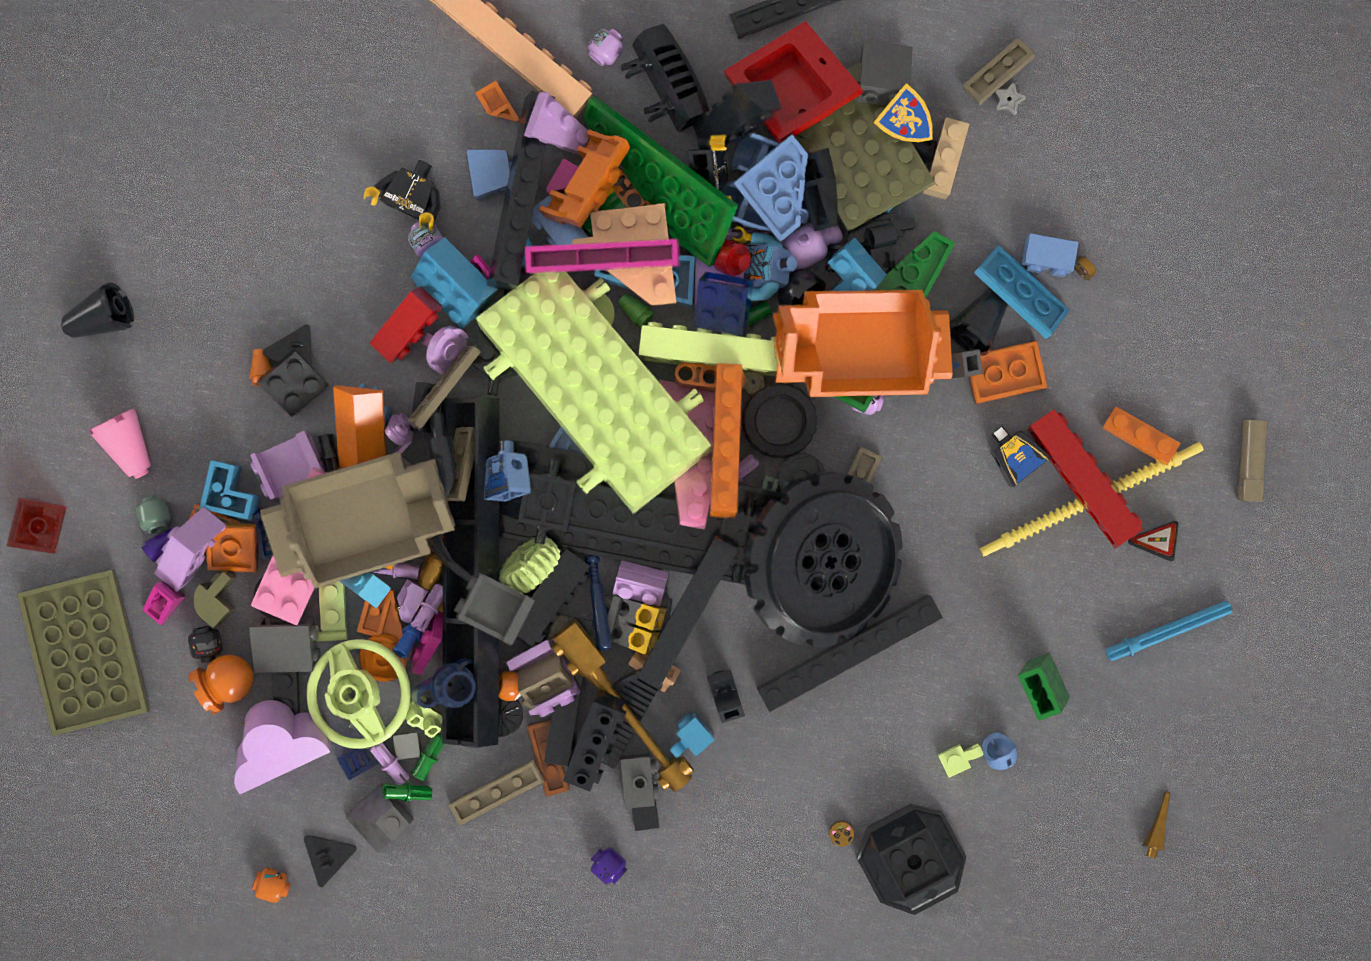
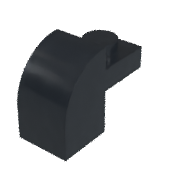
M720 670L707 676L721 723L744 717L745 714L731 670Z

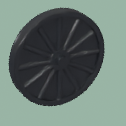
M499 698L498 737H506L516 732L523 720V710L517 699L515 701H504Z

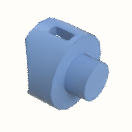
M996 732L984 739L982 745L983 754L989 767L996 770H1005L1016 763L1018 752L1015 743L1009 737Z

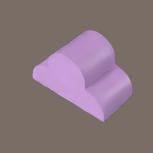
M266 700L255 704L246 714L243 742L237 751L234 778L239 794H242L329 753L330 740L314 724L310 713L294 715L287 705L274 700Z

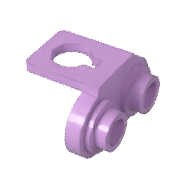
M403 413L392 415L385 428L388 438L398 445L393 453L400 452L402 454L413 439L414 432L411 431V425L407 423L409 417Z

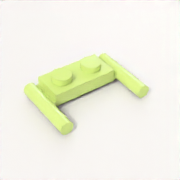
M337 581L320 586L319 603L322 632H319L316 642L348 640L345 585Z

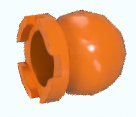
M226 654L215 658L209 663L206 671L201 667L189 673V682H195L198 690L194 691V695L206 711L212 709V715H215L224 709V702L233 703L239 701L250 692L254 684V674L250 664L241 656Z

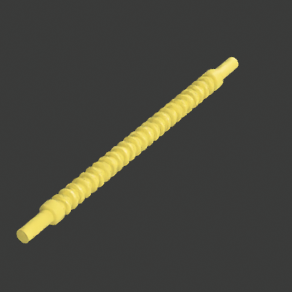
M1198 442L1179 452H1175L1167 466L1156 460L1155 464L1150 462V466L1144 465L1143 470L1138 468L1137 472L1132 471L1130 476L1125 474L1124 479L1119 477L1118 482L1113 480L1111 486L1116 493H1121V490L1127 491V487L1133 488V484L1139 485L1140 481L1146 482V478L1152 479V475L1158 476L1159 472L1164 473L1166 468L1171 470V466L1177 467L1181 465L1183 460L1202 452L1203 447ZM1075 499L1074 503L1068 502V506L1062 505V509L1056 508L1055 512L1049 511V515L1043 514V518L1037 517L1035 522L1031 520L1029 525L1024 523V527L1018 526V530L1012 529V533L1005 532L1001 534V538L979 548L982 556L985 557L1003 547L1010 548L1014 546V542L1020 543L1021 538L1026 540L1027 535L1032 537L1033 533L1038 534L1040 529L1045 531L1046 526L1051 528L1052 523L1057 525L1058 521L1061 520L1063 522L1065 517L1070 519L1071 514L1076 516L1077 511L1082 513L1084 507L1078 499Z

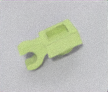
M977 743L965 750H962L960 744L937 755L950 778L971 768L968 761L979 758L984 754Z

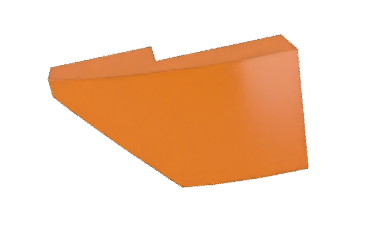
M496 80L475 92L487 114L515 122L520 120Z

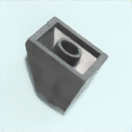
M382 783L345 816L377 853L414 820L397 799H383Z

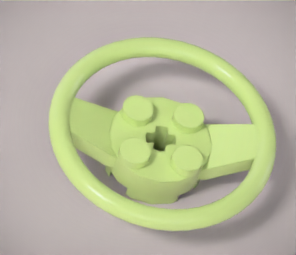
M348 640L330 648L315 664L307 684V705L314 724L329 740L348 748H369L387 740L403 723L410 705V681L402 662L387 647L370 640ZM365 649L378 653L392 665L398 676L401 689L400 704L395 717L386 728L376 709V706L380 703L378 684L368 671L358 670L349 650ZM328 663L331 675L329 681L331 682L328 685L327 693H325L327 706L334 715L349 719L365 738L355 739L340 735L330 728L319 711L317 685L321 673ZM351 688L356 692L355 698L349 697V694L352 693Z

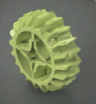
M547 536L545 544H540V540L539 543H535V537H531L529 541L518 546L510 557L506 558V563L502 565V569L499 572V579L502 584L523 594L528 593L530 589H535L539 583L541 584L545 578H548L550 572L558 564L560 550Z

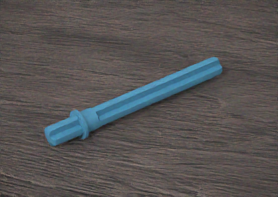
M1223 601L1133 638H1123V642L1106 648V655L1111 661L1127 655L1132 657L1135 652L1229 615L1232 613V607L1228 601Z

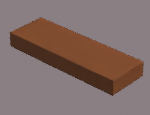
M551 719L527 725L536 762L546 779L542 783L546 797L570 791L569 783L563 781L566 774L564 766L544 762Z

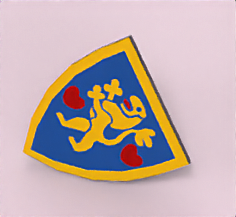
M905 83L873 123L890 136L903 141L922 142L932 140V122L929 110L917 92Z

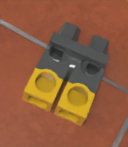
M604 595L606 610L609 611L607 618L611 641L642 654H650L660 634L654 630H661L667 609L631 599H623L616 595Z

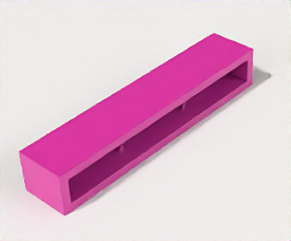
M677 239L525 247L526 272L531 274L680 266L679 241Z

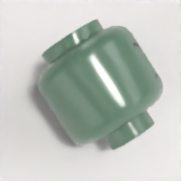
M155 496L143 498L141 500L142 503L135 510L140 528L149 534H158L165 531L172 520L166 501L156 499Z

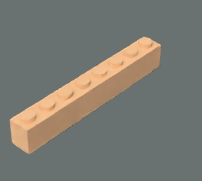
M430 0L539 92H548L551 96H554L555 100L575 119L586 108L588 99L593 97L590 92L592 88L583 80L579 82L572 77L573 72L564 64L561 66L557 65L553 61L554 56L546 49L539 50L534 45L536 43L534 39L527 33L521 35L515 30L517 26L509 18L505 17L503 20L497 15L498 10L487 1L484 4L481 0Z

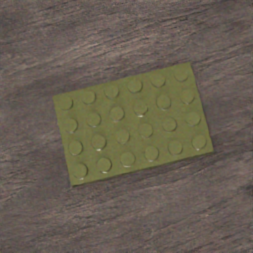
M861 62L847 69L859 85ZM857 97L795 136V139L807 154L829 148L836 179L837 215L847 232L935 185L934 179L912 142L894 138L873 123L886 105L858 102Z
M115 569L17 593L52 736L150 711Z

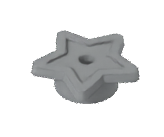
M1014 83L1006 90L998 89L995 92L998 97L996 110H1008L1013 115H1016L1018 104L1023 102L1026 97L1017 93Z

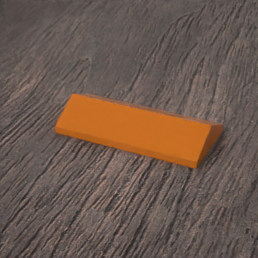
M335 385L333 390L339 469L386 456L383 390Z

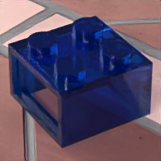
M705 271L698 283L694 327L742 336L748 327L754 280ZM710 279H714V280H720V281H726V282H731V283L742 284V285H745V286L742 287V286L731 285V284H725V283L714 282V281H709V280H710Z

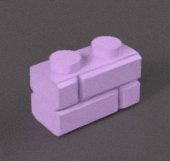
M621 560L612 595L660 607L669 572Z

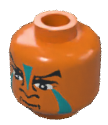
M266 867L262 872H257L251 890L255 891L256 898L277 903L281 896L286 898L290 883L286 882L287 875L285 872Z

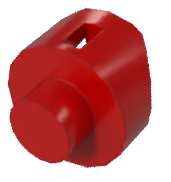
M724 240L713 265L714 268L730 276L740 275L750 265L748 248L735 241Z

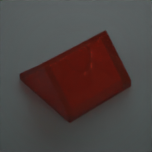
M18 498L6 546L55 554L67 507L35 498Z

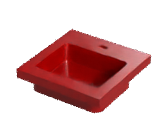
M806 21L724 70L725 77L732 86L737 83L772 80L782 108L773 113L774 117L762 123L779 144L788 136L793 135L795 137L862 94V87Z

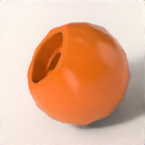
M503 671L499 674V698L504 701H515L521 697L518 693V673Z

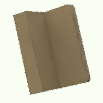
M556 653L518 671V693L531 706L574 686L573 678L562 668V656L559 657Z

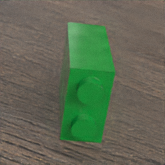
M1047 653L1027 661L1018 677L1038 721L1062 713L1070 696L1051 654Z

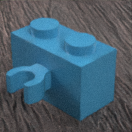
M687 712L677 721L676 734L680 737V740L670 748V751L677 758L689 748L697 756L715 740L714 733L696 712H693L691 715Z

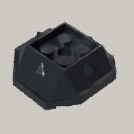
M909 804L867 826L856 857L880 903L912 915H916L956 894L959 890L966 862V855L944 813L914 804ZM911 855L919 856V862L916 865L911 866L907 864V860Z

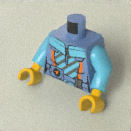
M735 227L734 229L743 232V235L739 239L732 237L733 240L740 244L751 241V244H747L750 265L744 271L742 290L745 291H740L737 286L731 285L727 290L731 293L737 292L734 297L727 298L734 304L739 303L742 298H746V301L768 300L779 288L788 284L789 272L796 269L797 261L791 256L790 251L783 249L782 243L773 236L757 232L749 234L742 227Z

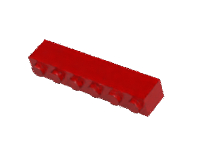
M1054 409L1030 425L1028 432L1039 447L1051 457L1049 459L1113 548L1116 549L1143 530L1140 526L1142 521L1135 512L1131 513L1126 507L1127 501L1120 492L1116 493L1111 485L1113 483L1110 477L1105 472H1100L1096 466L1098 462L1093 454L1090 452L1086 453L1081 446L1083 442L1079 435L1069 430L1067 427L1068 421L1061 412L1057 413Z

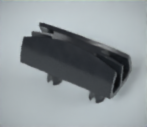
M661 24L641 32L632 44L638 58L621 64V70H630L625 76L626 79L643 71L647 73L661 99L660 102L644 108L645 115L654 113L648 121L651 123L668 114L677 132H681L693 126L692 124L705 112L710 111L707 100L688 59L668 28Z

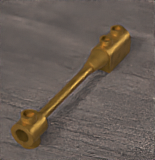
M575 618L552 637V640L555 642L551 645L552 649L559 657L562 655L567 657L570 662L566 666L574 676L580 674L600 691L621 698L613 689L609 678L601 667L606 662V656L597 649L596 643ZM624 703L622 710L627 711L625 720L662 765L658 770L660 777L657 778L661 787L665 791L670 788L673 792L684 787L691 780V774L695 772L691 764L684 756L679 759L676 757L669 759Z

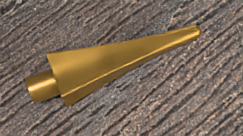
M1165 792L1154 823L1143 845L1148 846L1146 856L1155 859L1158 849L1164 851L1166 818L1170 799L1169 792Z

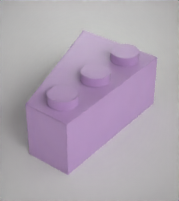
M206 508L200 509L181 527L176 526L168 534L169 541L162 548L164 553L156 561L158 567L154 574L178 592L194 577L206 558L203 554L207 546L210 548L216 543L214 538L227 525Z

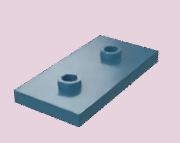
M997 245L974 272L1045 339H1048L1070 311L1000 245Z

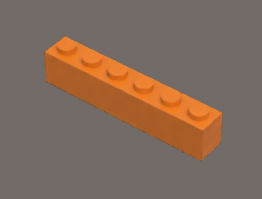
M717 363L715 370L709 517L735 518L737 514L742 364Z

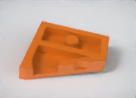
M390 589L377 608L365 600L357 632L370 636L387 634L400 640L403 635V629L398 613L395 590Z

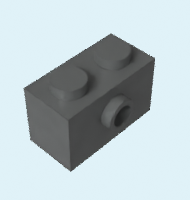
M650 753L621 756L625 809L655 806V799H659L658 784H653L652 776L657 774L656 760H651Z

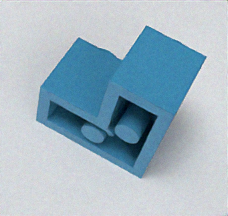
M855 237L839 249L828 261L830 266L842 278L830 291H872L887 275Z
M211 460L200 509L204 507L208 511L247 520L255 519L260 495L237 490L242 466Z

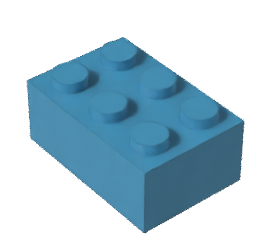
M445 237L425 251L410 276L416 286L423 287L442 306L441 309L449 316L450 320L461 329L480 315V312L485 309L497 291L495 287L487 285L488 280Z

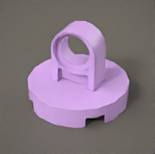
M455 326L443 327L434 336L426 333L421 343L428 347L426 358L428 365L439 374H444L465 346H468L466 338L469 339L468 335L462 329Z

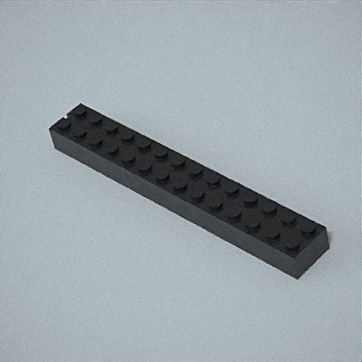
M500 398L444 399L443 413L447 436H452L454 440L456 428L474 427L475 456L465 501H448L455 523V530L443 533V542L450 555L474 576L477 577L480 572L499 582V501L485 500L484 488L486 461L488 458L499 455ZM443 563L442 666L454 663L461 658L474 660L476 690L472 699L461 707L451 708L442 705V743L474 748L498 745L499 639L456 618L458 613L455 612V608L461 597L466 598L469 592L466 589L468 583ZM467 664L465 667L472 672L471 664Z

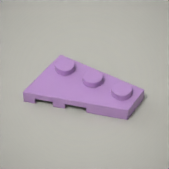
M539 92L524 136L535 137L543 143H551L556 145L557 148L573 154H579L576 149L578 146L585 148L589 139L586 134L588 130L548 92Z

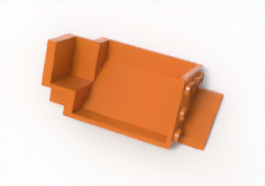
M922 290L805 291L803 305L779 306L778 313H773V323H775L776 327L774 349L775 358L778 359L776 383L806 382L810 397L928 394L929 386L933 384L934 379H952L948 310L931 311L930 302L926 300Z

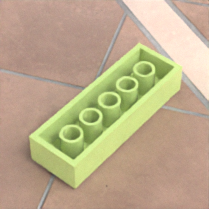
M648 322V326L642 325L639 359L641 361L675 365L683 362L717 366V363L742 364L743 373L776 377L778 359L775 358L774 337H771V340H762L761 335L746 334V337H737V333L731 331H722L721 335L712 334V330L706 328H697V332L687 331V327L681 325H673L672 329L663 328V324Z

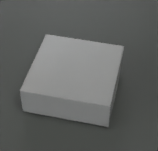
M418 731L393 735L395 755L398 760L422 756L420 754L421 747Z

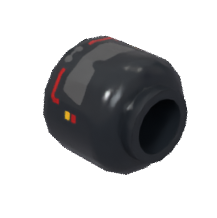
M210 625L192 629L193 633L188 636L191 657L201 659V663L213 661L216 655L223 651L220 632L217 629H213Z

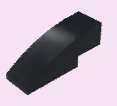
M829 148L808 153L805 168L803 196L814 231L837 226L836 179Z

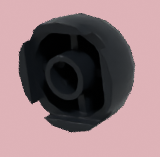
M797 270L791 274L789 273L788 284L778 289V302L780 306L803 305L805 291H824L826 287L825 281L815 273L807 270Z

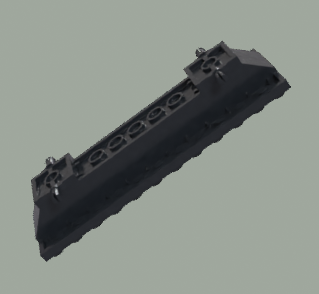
M512 439L514 453L524 454L527 457L531 493L506 502H499V537L527 542L531 537H535V543H539L540 540V544H545L547 536L558 546V549H567L569 551L694 575L712 541L718 534L739 546L721 580L745 585L744 572L751 566V562L744 558L750 533L757 532L759 524L756 520L763 508L771 499L780 501L781 492L738 483L737 514L735 518L709 517V505L705 529L680 525L674 482L633 514L607 481L602 480L588 491L587 494L582 490L583 488H580L576 481L580 480L594 468L584 453Z

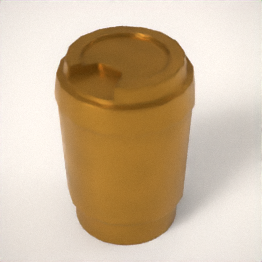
M434 552L426 555L417 581L419 586L432 590L435 584L440 583L443 576V562Z

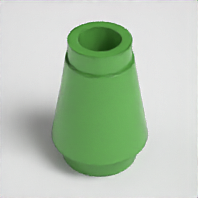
M628 293L623 295L618 302L635 326L642 328V325L646 326L654 317L651 307Z

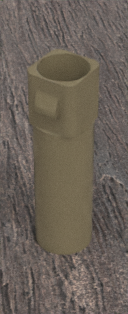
M1243 420L1239 486H1237L1239 501L1263 502L1268 421Z

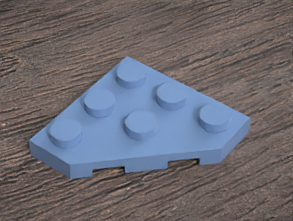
M793 135L788 136L733 182L735 187L780 242L800 226L801 220L800 213L808 154Z

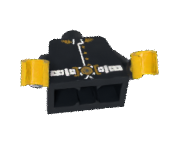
M726 135L703 136L698 140V149L688 150L689 168L721 191L728 182L726 147L724 143Z
M421 160L418 161L413 172L402 167L399 171H394L381 179L373 187H367L363 195V199L368 196L373 197L371 201L373 206L377 204L378 198L381 197L380 201L383 204L419 220L420 228L422 224L429 223L430 231L433 230L434 220L441 209L439 191L435 183L427 179L432 166Z

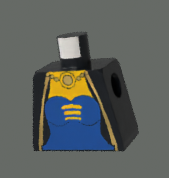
M1001 426L991 434L999 444L991 452V455L1009 487L1016 486L1051 458L1022 431H1017L1010 436L1006 429Z

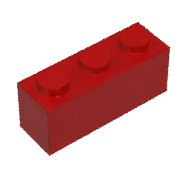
M423 287L412 290L369 344L389 363L398 359L400 361L404 360L411 352L409 347L413 343H418L425 335L423 330L426 326L430 327L439 318L437 313L442 306Z

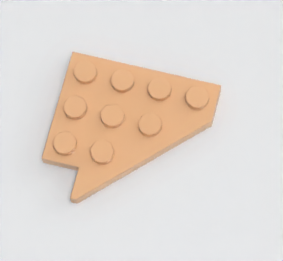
M655 204L597 211L596 213L590 212L593 237L572 239L573 244L669 240L665 205ZM672 267L606 270L651 306L676 303Z

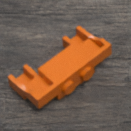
M588 129L586 134L590 139L585 148L578 146L576 149L584 159L564 190L567 195L551 190L549 194L553 200L548 208L542 205L539 208L543 217L562 225L566 222L581 228L590 212L596 213L599 207L606 201L607 194L612 186L617 183L621 173L618 166L630 149L626 139L616 135H603Z

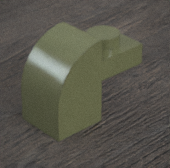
M230 571L218 572L210 580L211 586L207 583L199 584L194 593V607L197 614L212 628L219 627L235 609L221 596L236 579V576Z

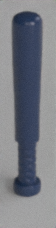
M588 555L585 557V563L590 566V593L596 645L598 650L606 651L611 648L612 643L603 587L600 584L597 564L600 558L599 556Z

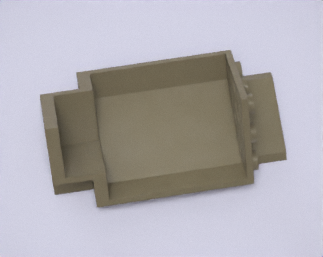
M400 452L282 486L284 497H280L281 504L260 510L281 577L303 571L305 579H310L314 588L431 554L428 538L455 530L454 519L449 509L443 483L440 480L435 459L406 467Z

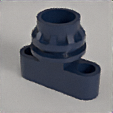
M461 658L454 663L441 666L435 671L433 676L413 688L411 692L412 701L416 705L427 709L434 707L438 703L451 708L467 704L472 699L476 690L474 660ZM467 664H471L472 672L465 667ZM429 690V699L426 702H421V693Z

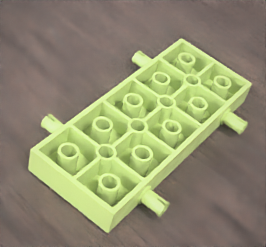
M566 272L535 273L476 318L480 329L501 354L483 368L492 380L509 367L513 368L593 464L594 468L580 480L576 481L580 488H583L582 490L587 494L588 491L602 480L607 481L634 514L711 452L712 445L687 415V413L702 403L704 399L700 394L697 395L698 391L696 389H693L679 402L674 401L594 306L593 302L610 291L609 286L606 282L603 283L604 280L602 278H599L586 290H581Z

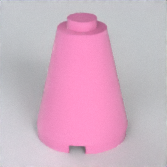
M134 408L88 430L91 436L128 477L134 476L137 479L149 473L147 468L151 466Z

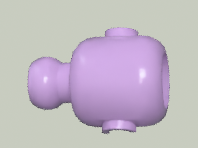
M808 223L794 230L781 243L783 249L789 250L791 256L796 259L797 267L795 270H804L825 259L828 253L827 246L840 243L843 236L838 225L814 231L812 223Z

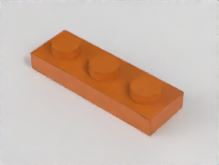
M1115 406L1102 428L1166 466L1181 444Z

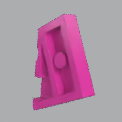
M439 611L438 614H434L421 637L418 648L415 647L412 652L410 661L413 662V673L418 675L423 673L442 640L443 612Z

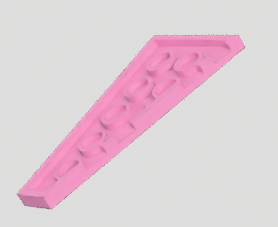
M659 379L661 386L677 402L694 389L682 388L675 382ZM697 390V395L700 394L704 401L687 413V415L712 445L714 392ZM712 446L711 452L674 481L680 525L705 529L710 505Z

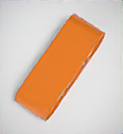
M683 362L675 369L674 381L682 388L714 392L715 383H706L703 375L706 373L715 375L716 366ZM681 370H688L691 372L692 378L684 381L679 377L678 373ZM743 372L741 390L743 389L746 382V377Z

